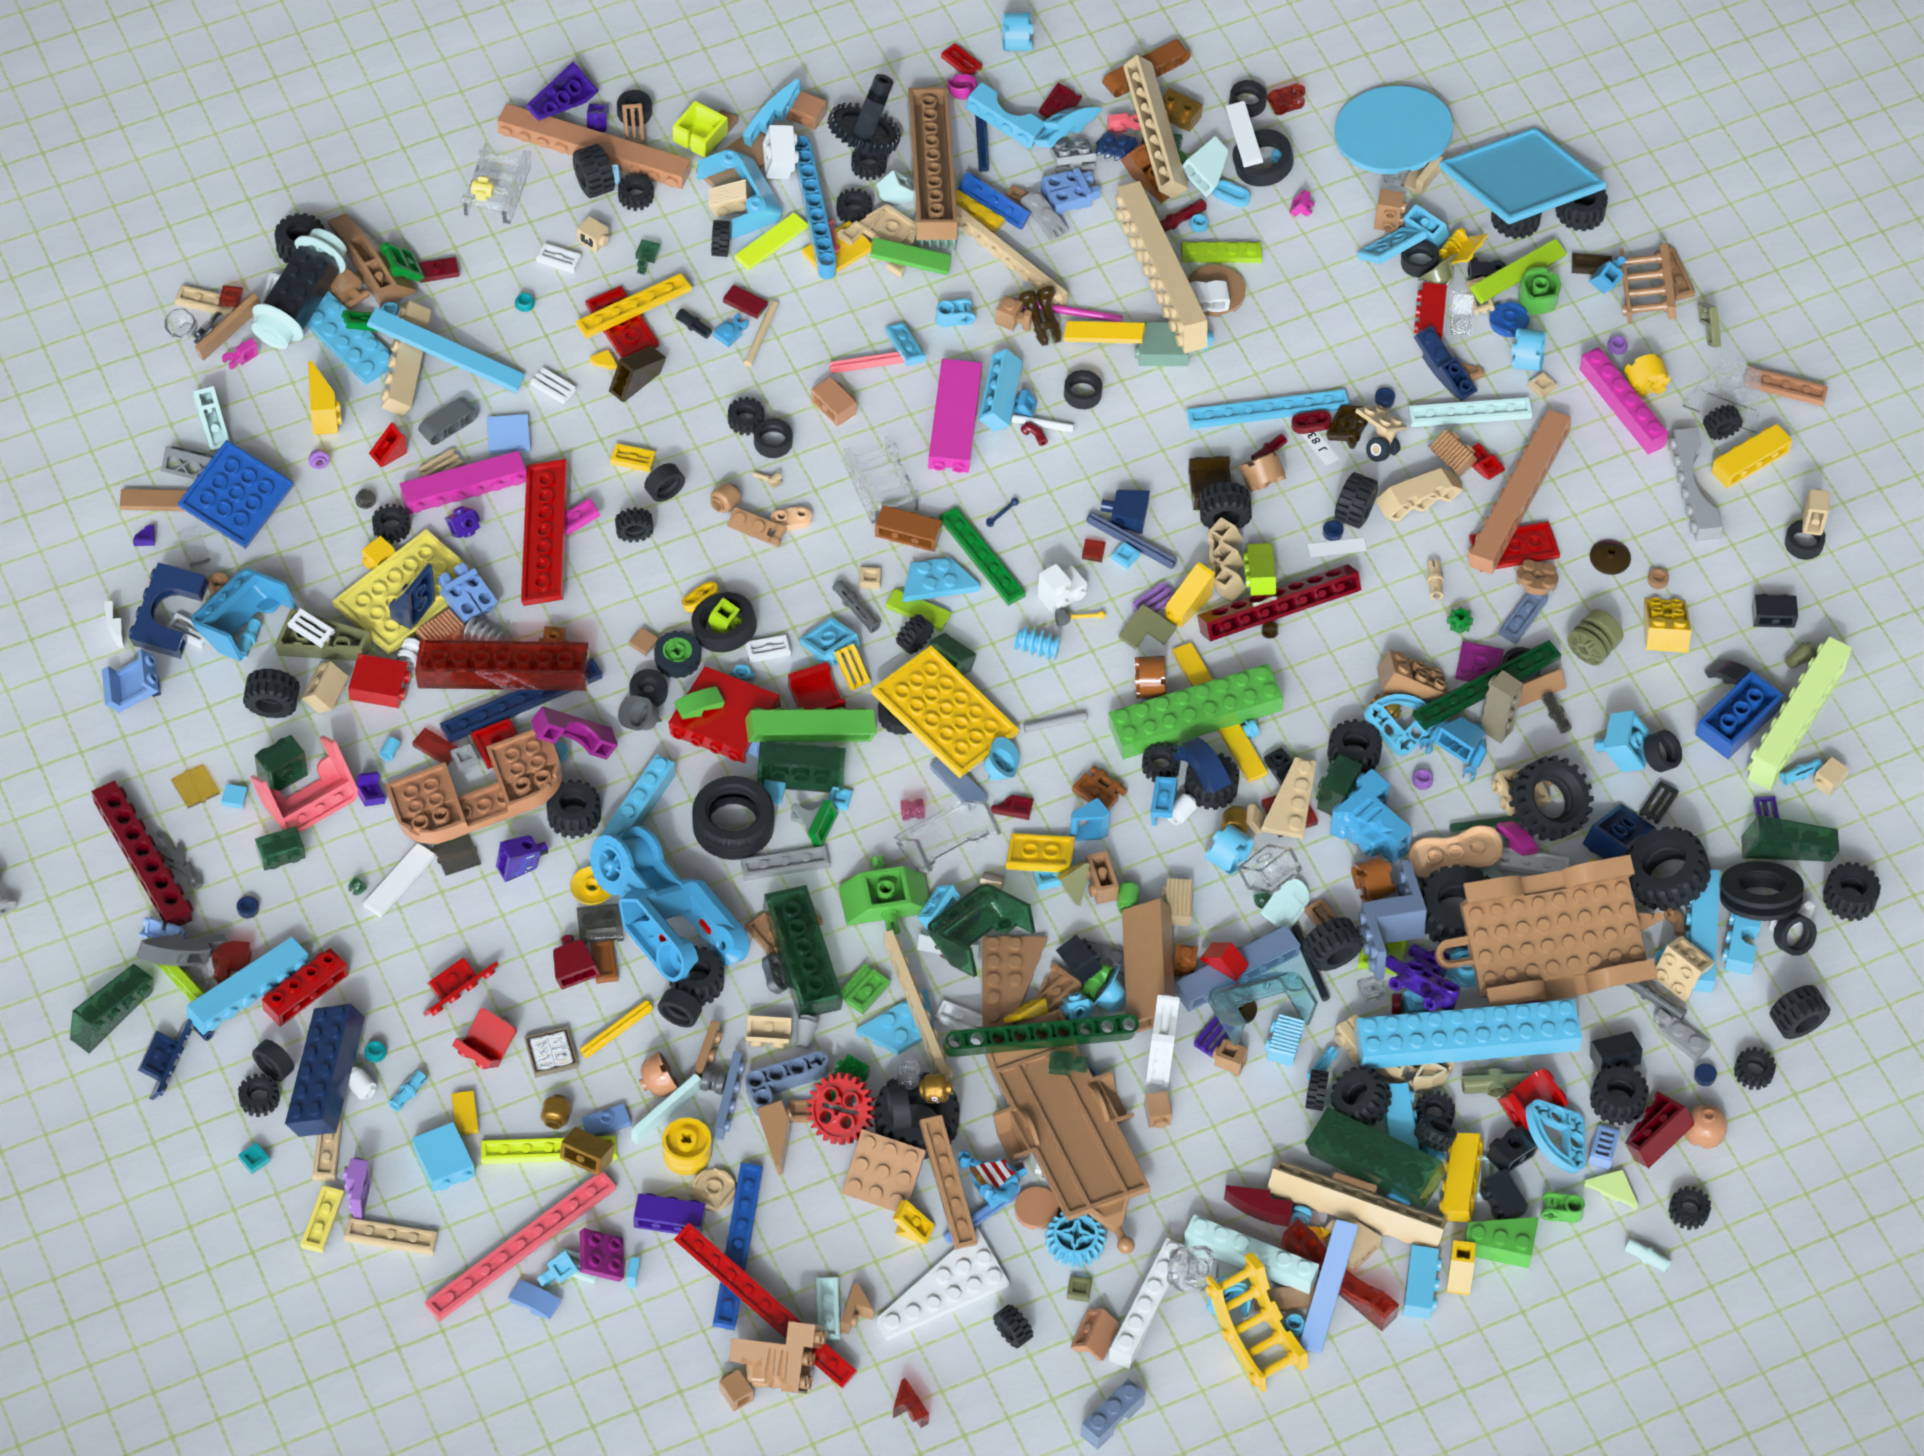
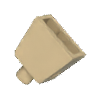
M1332 1219L1325 1228L1331 1234L1335 1225V1219ZM1355 1219L1348 1221L1358 1225L1346 1268L1350 1274L1380 1248L1382 1240L1379 1234Z

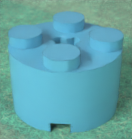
M1003 12V50L1032 51V39H1030V35L1033 34L1031 12Z
M1517 328L1515 339L1518 341L1513 343L1512 355H1516L1513 356L1512 368L1541 371L1545 355L1543 353L1544 347H1546V332Z
M1228 824L1224 831L1218 830L1213 837L1215 843L1206 852L1205 858L1226 873L1233 875L1241 868L1237 865L1241 861L1245 862L1251 853L1254 845L1252 840L1254 839L1235 826Z

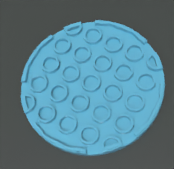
M1408 86L1380 87L1358 95L1344 106L1335 123V140L1341 154L1351 160L1353 165L1380 174H1398L1399 171L1406 170L1411 172L1425 167L1428 162L1438 159L1445 152L1453 135L1452 117L1445 104L1429 92Z

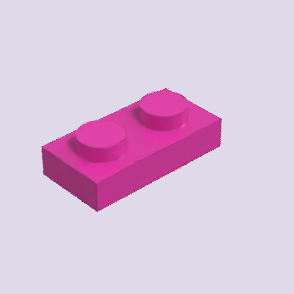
M591 498L567 511L566 537L601 516Z

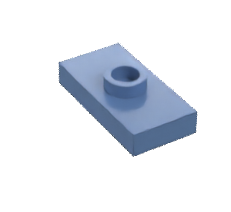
M624 1104L581 1118L585 1131L595 1136H602L631 1126V1121Z

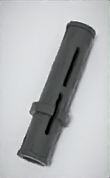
M842 580L837 581L832 589L842 599L844 606L852 610L870 633L878 630L881 624L859 601L858 595L852 592ZM846 594L850 597V599H851L854 603H852V602L847 598ZM859 609L864 613L867 619L861 614Z
M1644 981L1625 984V986L1641 995L1642 999H1647L1666 1013L1680 1020L1684 1018L1688 1011L1657 991L1652 984H1647Z

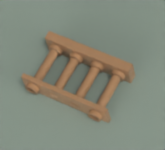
M1668 243L1660 244V252H1656L1654 255L1625 258L1626 262L1619 268L1624 273L1622 277L1626 304H1622L1623 316H1627L1628 324H1632V313L1660 310L1668 313V320L1676 319V304ZM1620 248V256L1625 257L1624 248ZM1655 262L1662 265V268H1658L1655 271L1628 274L1626 271L1627 265ZM1656 278L1664 281V284H1660L1657 287L1628 288V281ZM1658 294L1666 297V300H1662L1659 303L1632 306L1630 304V297Z

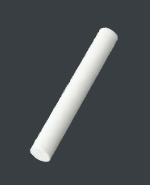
M1015 414L1012 417L1013 423L1025 424V422L1031 421L1039 427L1073 432L1074 424Z

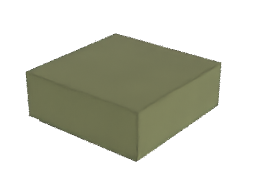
M1070 1276L1067 1299L1089 1302L1092 1279Z

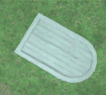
M1285 879L1277 886L1260 913L1276 927L1281 928L1287 925L1291 930V927L1296 923L1310 900L1308 888L1298 879Z

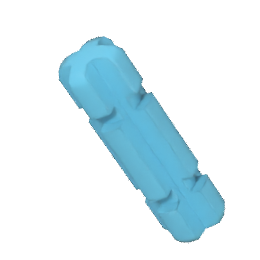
M1329 1046L1325 1054H1322L1314 1064V1068L1311 1069L1326 1071L1332 1064V1061L1337 1058L1338 1049ZM1311 1069L1307 1073L1306 1078L1310 1080Z

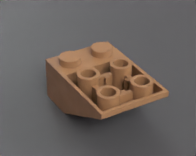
M1389 649L1377 667L1381 689L1390 695L1406 694L1422 699L1439 698L1449 693L1444 673L1439 668L1427 666L1422 661L1411 659L1402 652H1395Z

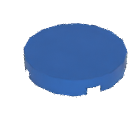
M1499 303L1494 306L1495 310L1490 312L1489 324L1493 331L1501 336L1515 337L1517 328L1527 329L1530 319L1527 310L1518 303Z

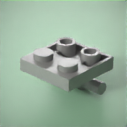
M1077 138L1070 142L1061 140L1057 141L1055 146L1049 148L1057 166L1068 164V166L1055 167L1056 174L1073 171L1076 168H1079L1081 173L1095 170L1094 162L1082 164V162L1096 161V153L1088 139Z

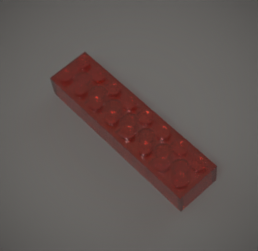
M420 640L415 675L418 688L587 691L591 655L589 642Z

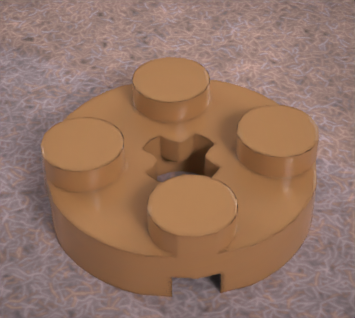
M1525 560L1518 568L1516 582L1518 585L1524 586V591L1527 593L1547 595L1548 591L1552 590L1553 592L1556 589L1558 574L1553 564Z

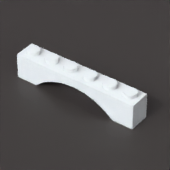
M1166 1238L1110 1348V1361L1125 1368H1131L1164 1295L1176 1279L1186 1259L1187 1246Z

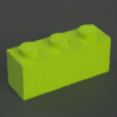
M1272 543L1247 544V552H1243L1246 587H1250L1251 595H1276V574Z

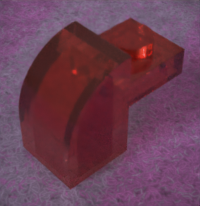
M229 941L215 949L212 954L214 980H217L218 984L228 979L231 971H240L250 964L252 955L250 942Z

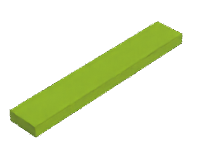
M1555 238L1472 285L1470 290L1479 303L1483 304L1520 283L1528 270L1537 267L1546 268L1564 258L1567 253Z

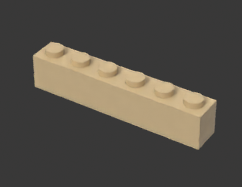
M409 301L405 307L399 309L397 317L427 330L431 309ZM394 339L390 348L393 352L387 363L389 371L384 378L386 385L380 396V399H382L381 408L403 417L412 407L423 351L398 339Z

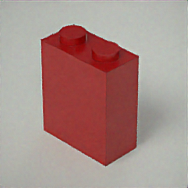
M358 654L348 687L349 700L399 708L401 701L406 699L407 689L405 687L407 683L410 684L412 671H409L408 662Z

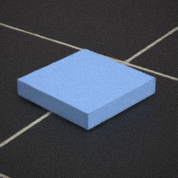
M528 414L487 417L489 454L512 453L515 451L530 452Z

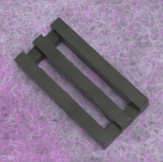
M1660 781L1641 808L1639 815L1642 817L1643 815L1647 816L1646 819L1648 820L1653 819L1654 823L1658 825L1678 796L1679 791ZM1661 789H1665L1652 810L1648 811V808ZM1669 792H1671V796L1664 804L1658 815H1656V811L1661 806Z

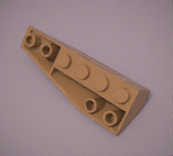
M346 213L327 221L335 236L346 246L348 257L380 307L386 302H395L417 293L411 280L406 279L402 275L398 277L392 275L390 271L391 266L386 256L382 254L380 244Z

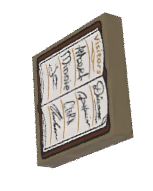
M568 1027L524 1037L535 1078L578 1068Z

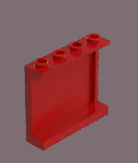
M704 666L686 695L702 689L717 687L724 700L723 708L704 710L702 716L682 719L676 709L668 722L670 735L678 740L682 739L690 742L696 747L708 749L714 754L726 756L732 761H739L745 764V753L752 744V742H748L745 718L750 710L755 708H763L764 710L781 708L780 695Z

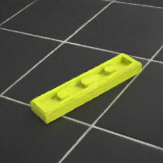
M792 213L735 254V259L747 270H750L806 230L808 224L796 213Z

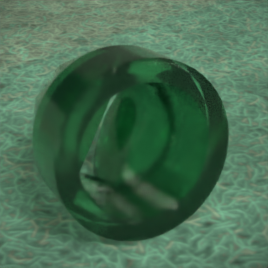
M355 876L348 884V890L350 892L353 891L352 894L356 896L361 895L368 888Z
M1270 892L1253 895L1254 903L1260 909L1265 906L1271 897Z

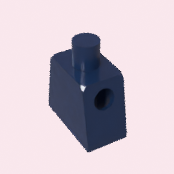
M1117 490L1114 501L1102 499L1100 511L1112 513L1111 522L1115 525L1142 534L1150 491Z

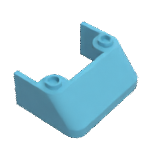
M728 149L698 160L696 177L698 181L730 168H735L740 179H747L752 187V197L747 199L745 205L748 213L731 219V240L776 223L781 219L782 208L752 157Z

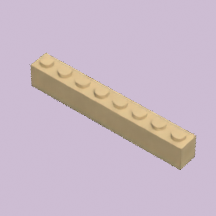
M1137 55L1123 65L1158 189L1163 194L1174 199L1189 188L1153 64Z
M1280 1159L1277 1160L1273 1167L1267 1190H1271L1270 1193L1275 1197L1292 1200L1295 1204L1314 1208L1317 1212L1334 1215L1339 1220L1349 1221L1350 1219H1355L1367 1228L1378 1231L1381 1235L1398 1238L1403 1243H1411L1417 1246L1438 1249L1448 1222L1447 1219Z

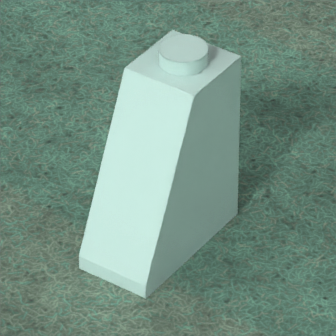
M1216 136L1182 165L1185 176L1205 197L1209 196L1217 187L1229 151Z

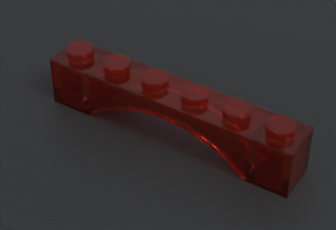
M1297 1219L1283 1232L1281 1246L1289 1253L1319 1264V1278L1327 1249L1317 1235ZM1346 1269L1339 1296L1379 1330L1383 1331L1397 1318L1400 1305L1383 1290L1366 1284Z

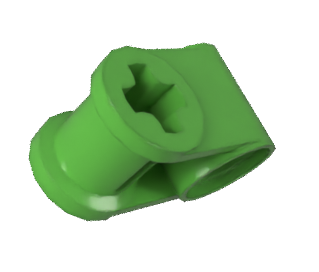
M1545 1192L1542 1195L1544 1207L1541 1211V1217L1544 1220L1577 1223L1582 1219L1585 1201L1582 1197L1557 1192ZM1571 1207H1575V1208H1577L1578 1210H1575V1211H1574V1210H1571L1570 1208H1571Z

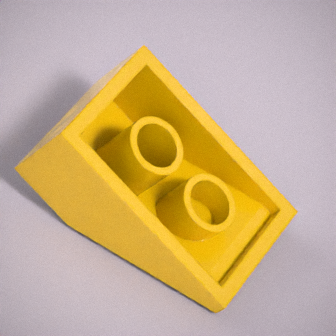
M308 361L313 435L338 433V425H342L340 401L335 400V392L312 361Z

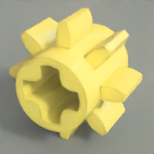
M479 176L478 180H473L471 194H475L477 200L485 201L487 197H492L494 182H489L490 177Z

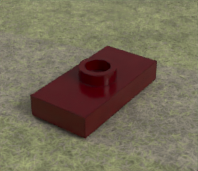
M456 257L418 263L425 276L420 283L459 277Z

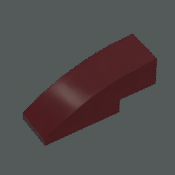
M1226 1185L1224 1200L1234 1208L1260 1221L1289 1227L1292 1201L1271 1199V1190Z

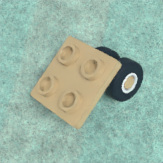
M1380 405L1356 409L1355 412L1377 428L1378 437L1370 439L1366 446L1368 457L1372 461L1380 462L1386 460L1390 453L1395 456L1401 450V446L1394 436L1397 431H1405L1408 426L1402 423V419L1390 415L1387 409Z

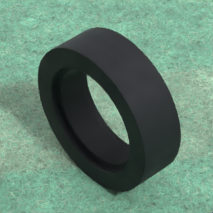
M1270 129L1256 130L1254 133L1259 148L1274 147L1282 153L1279 161L1265 169L1244 167L1236 144L1232 154L1238 177L1246 184L1257 187L1270 186L1280 182L1290 173L1294 163L1293 153L1289 140L1282 133Z
M723 592L709 596L697 605L691 617V624L698 643L703 648L712 652H729L742 647L753 637L757 628V620L752 604L743 595L733 592ZM722 598H725L740 609L739 613L743 615V620L735 629L721 634L710 633L705 629L711 612Z

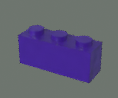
M638 1193L633 1217L634 1228L679 1234L689 1222L702 1234L706 1214L705 1203L697 1200H679L672 1196L667 1198L659 1197L652 1193Z

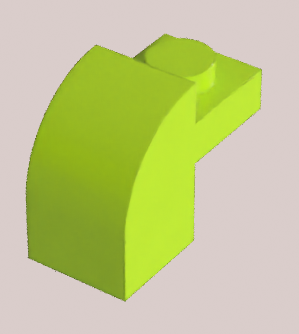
M722 598L709 616L708 621L712 630L716 634H721L738 627L742 622L737 617L740 609L725 598Z

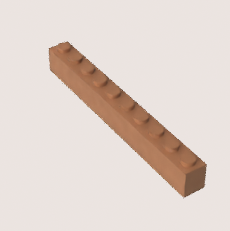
M507 103L497 120L498 133L523 142L536 144L543 148H549L559 153L573 156V152L599 144L607 154L610 163L617 164L619 170L630 174L635 173V176L641 173L642 177L646 175L648 179L670 187L682 189L691 172V162L688 158L553 117L538 121L529 110Z
M1548 410L1545 417L1542 416L1540 418L1537 431L1534 430L1531 435L1530 444L1524 447L1522 459L1517 460L1515 471L1513 474L1510 473L1506 488L1501 489L1498 503L1495 502L1493 504L1491 515L1486 517L1482 532L1479 531L1477 533L1475 545L1470 546L1468 550L1469 567L1493 574L1570 432V416Z

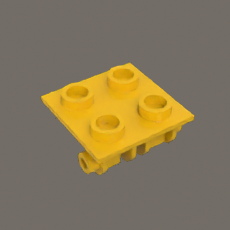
M1456 229L1452 237L1439 250V257L1443 259L1440 263L1455 253H1458V256L1451 264L1470 261L1476 250L1484 244L1488 234L1467 237L1465 229Z

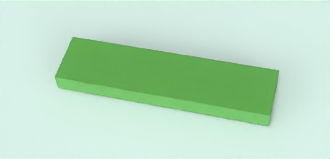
M873 237L870 258L943 275H948L951 255L875 237Z

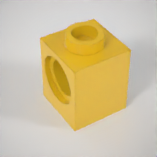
M379 536L361 550L362 563L367 569L373 570L395 553L394 547Z

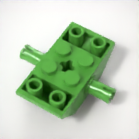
M877 855L872 857L873 871L860 872L839 886L846 926L884 920L886 931L893 930L894 935L899 934L900 928L897 918L919 915L929 900L924 874L905 866L886 868L884 856L879 855V861L877 860Z

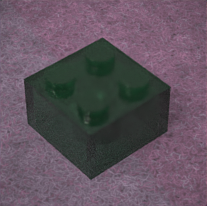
M292 735L279 739L275 744L259 750L254 755L257 777L266 781L269 789L281 791L308 776L305 752Z
M1340 754L1335 761L1332 760L1327 768V776H1322L1318 784L1319 791L1316 796L1318 810L1333 815V808L1338 803L1346 801L1350 793L1356 789V780L1361 774L1362 764Z

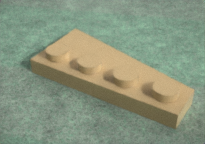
M1295 757L1261 827L1262 832L1303 839L1316 761Z

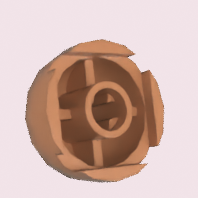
M659 1051L649 1056L641 1065L640 1072L642 1078L639 1079V1082L644 1091L649 1089L653 1095L664 1097L672 1094L680 1086L676 1077H673L671 1067Z
M1703 1103L1692 1107L1688 1112L1695 1124L1684 1134L1685 1138L1694 1146L1696 1144L1703 1146V1149L1717 1147L1723 1142L1727 1134L1728 1121L1725 1114L1719 1107L1713 1104Z

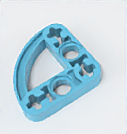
M1388 695L1371 703L1365 709L1364 717L1369 724L1374 726V730L1378 729L1380 732L1379 736H1382V740L1397 756H1404L1410 753L1438 724L1423 730L1414 719L1403 730L1384 706L1400 704L1416 710L1427 703L1411 695ZM1374 710L1377 711L1376 717H1373L1372 715L1374 713ZM1386 724L1392 727V735H1388L1385 732L1384 727ZM1413 727L1419 730V738H1415L1412 735L1411 730ZM1408 740L1409 742L1404 745V749H1401V743Z
M1536 1099L1526 1106V1120L1532 1138L1541 1152L1553 1164L1566 1172L1575 1174L1583 1169L1586 1163L1585 1122L1583 1117L1575 1111L1543 1100ZM1552 1112L1558 1116L1559 1121L1554 1120ZM1543 1125L1562 1131V1152L1549 1139ZM1570 1138L1576 1141L1577 1147L1572 1145Z

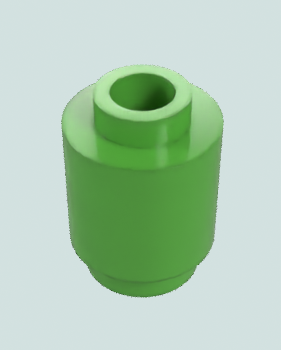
M1128 881L1119 886L1117 907L1121 914L1123 909L1139 904L1140 887L1134 882Z

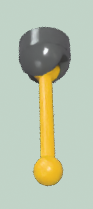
M1065 609L1055 610L1057 626L1067 625L1071 619L1095 617L1104 619L1106 617L1104 611L1092 614L1071 615Z

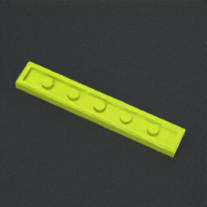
M597 1136L614 1144L612 1159H617L616 1136ZM565 1138L481 1140L482 1164L564 1161L560 1159L561 1142Z

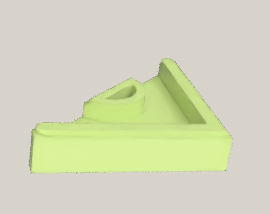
M1623 1170L1584 1180V1187L1597 1190L1602 1195L1617 1202L1619 1200L1626 1203L1633 1209L1638 1207L1636 1198Z

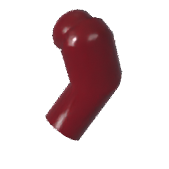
M1027 421L1021 426V432L1025 435L1031 432L1039 446H1044L1048 443L1043 429L1038 425Z

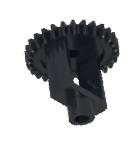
M883 74L875 75L862 109L859 108V103H856L853 107L852 102H849L848 105L844 102L833 107L827 119V124H829L828 128L832 129L831 133L836 134L835 138L842 139L841 143L847 142L848 147L852 146L856 151L861 149L863 153L868 151L871 155L875 152L878 156L881 153L887 155V153L891 154L892 151L896 150L901 137L900 129L897 128L896 123L892 124V119L886 121L887 114L880 117L894 84L890 77Z

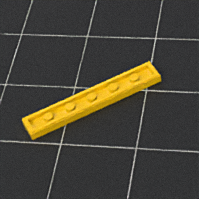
M682 273L677 274L576 320V326L587 339L692 291V287Z

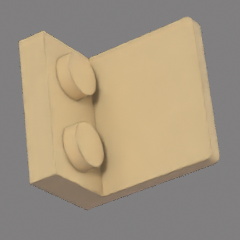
M1680 936L1668 944L1656 966L1658 976L1656 980L1685 1002L1691 995L1700 976L1710 970L1715 962L1683 936Z

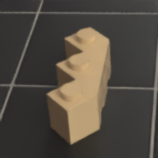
M1438 468L1385 489L1375 501L1387 519L1399 522L1412 509L1424 513L1438 499L1450 503L1464 489L1452 471Z
M1221 517L1208 531L1210 545L1209 563L1211 570L1215 572L1214 588L1219 595L1233 603L1246 588L1241 577L1237 574L1238 570L1244 565V561L1238 550L1235 549L1243 538L1235 525Z

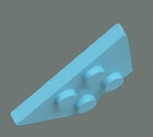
M951 557L910 563L902 601L908 602L979 592L980 584Z
M925 988L920 991L924 1000L922 1005L924 1010L927 1009L931 1017V1022L929 1023L931 1028H934L928 990ZM906 1000L856 1029V1034L859 1037L865 1036L873 1040V1044L885 1047L896 1055H900L922 1041Z

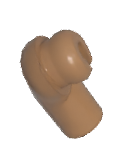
M1672 908L1664 911L1665 919L1674 926V935L1677 937L1684 936L1685 918L1683 914L1678 910L1673 911Z

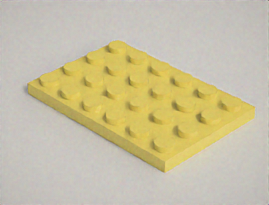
M425 529L332 601L333 606L359 629L369 631L371 640L390 656L402 646L404 639L416 636L417 628H420L424 623L426 624L434 617H437V615L451 608L439 593L442 588L437 579L445 572H448L453 580L458 578L454 568L464 561ZM429 563L432 565L435 602L414 628L410 630L390 619L389 604L400 595L403 586L409 584Z

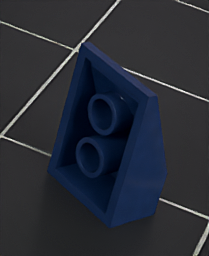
M428 563L409 584H405L400 595L389 604L390 619L410 630L414 628L435 602L431 564Z
M1619 804L1592 825L1582 844L1590 852L1597 854L1603 859L1626 856L1627 852L1632 850V844L1640 840V836L1651 833L1650 830L1656 827L1623 804Z

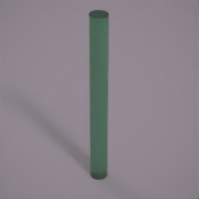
M1513 815L1450 823L1449 829L1450 832H1455L1479 825L1492 827L1497 826V823L1515 821L1516 823H1522L1519 817L1514 819Z

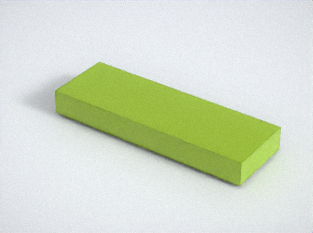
M894 589L886 602L885 608L908 618H914L916 614H921L933 624L934 629L943 631L951 617L950 611L924 600L903 602L904 592Z

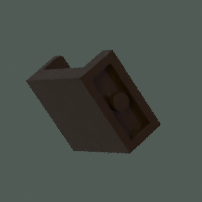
M1229 456L1195 457L1189 459L1188 477L1193 510H1200L1199 497L1204 488L1210 487L1212 484H1218V482H1231Z

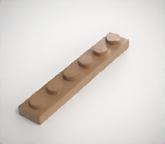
M938 1115L921 1119L919 1124L954 1249L959 1250L976 1246L978 1241L943 1117Z

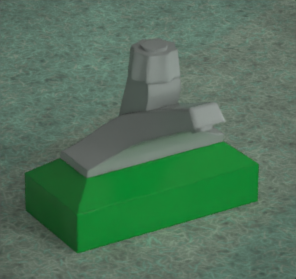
M824 800L821 806L814 810H807L794 803L791 808L794 811L791 814V821L806 826V833L814 847L823 846L838 816L832 801Z

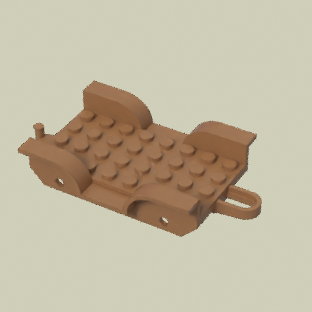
M1631 855L1582 863L1560 871L1526 877L1506 876L1464 883L1466 900L1460 903L1466 935L1442 941L1436 947L1434 957L1438 965L1445 969L1466 966L1474 968L1480 998H1488L1489 1007L1539 1000L1546 1002L1591 994L1595 991L1658 978L1654 959L1647 960L1641 931L1662 921L1664 914L1662 912H1656L1655 914L1636 912L1629 877L1635 874ZM1467 945L1470 957L1451 961L1444 958L1443 952L1445 949Z

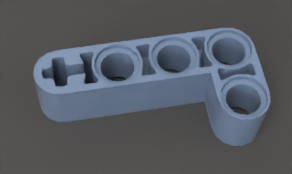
M816 1051L749 1072L745 1079V1090L753 1112L758 1116L757 1108L772 1104V1094L826 1077L828 1074V1056L824 1052ZM799 1070L801 1073H794L793 1071ZM753 1083H758V1084H760V1085H758V1086H753V1085H751V1084H753Z

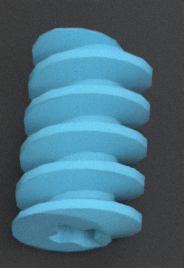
M1026 625L1023 630L1019 629L1014 650H1018L1021 646L1022 652H1026L1029 648L1031 655L1037 651L1038 657H1042L1045 653L1046 659L1049 660L1053 656L1055 661L1061 643L1060 635H1057L1054 640L1052 639L1051 632L1047 637H1044V630L1037 635L1036 628L1028 632V626Z

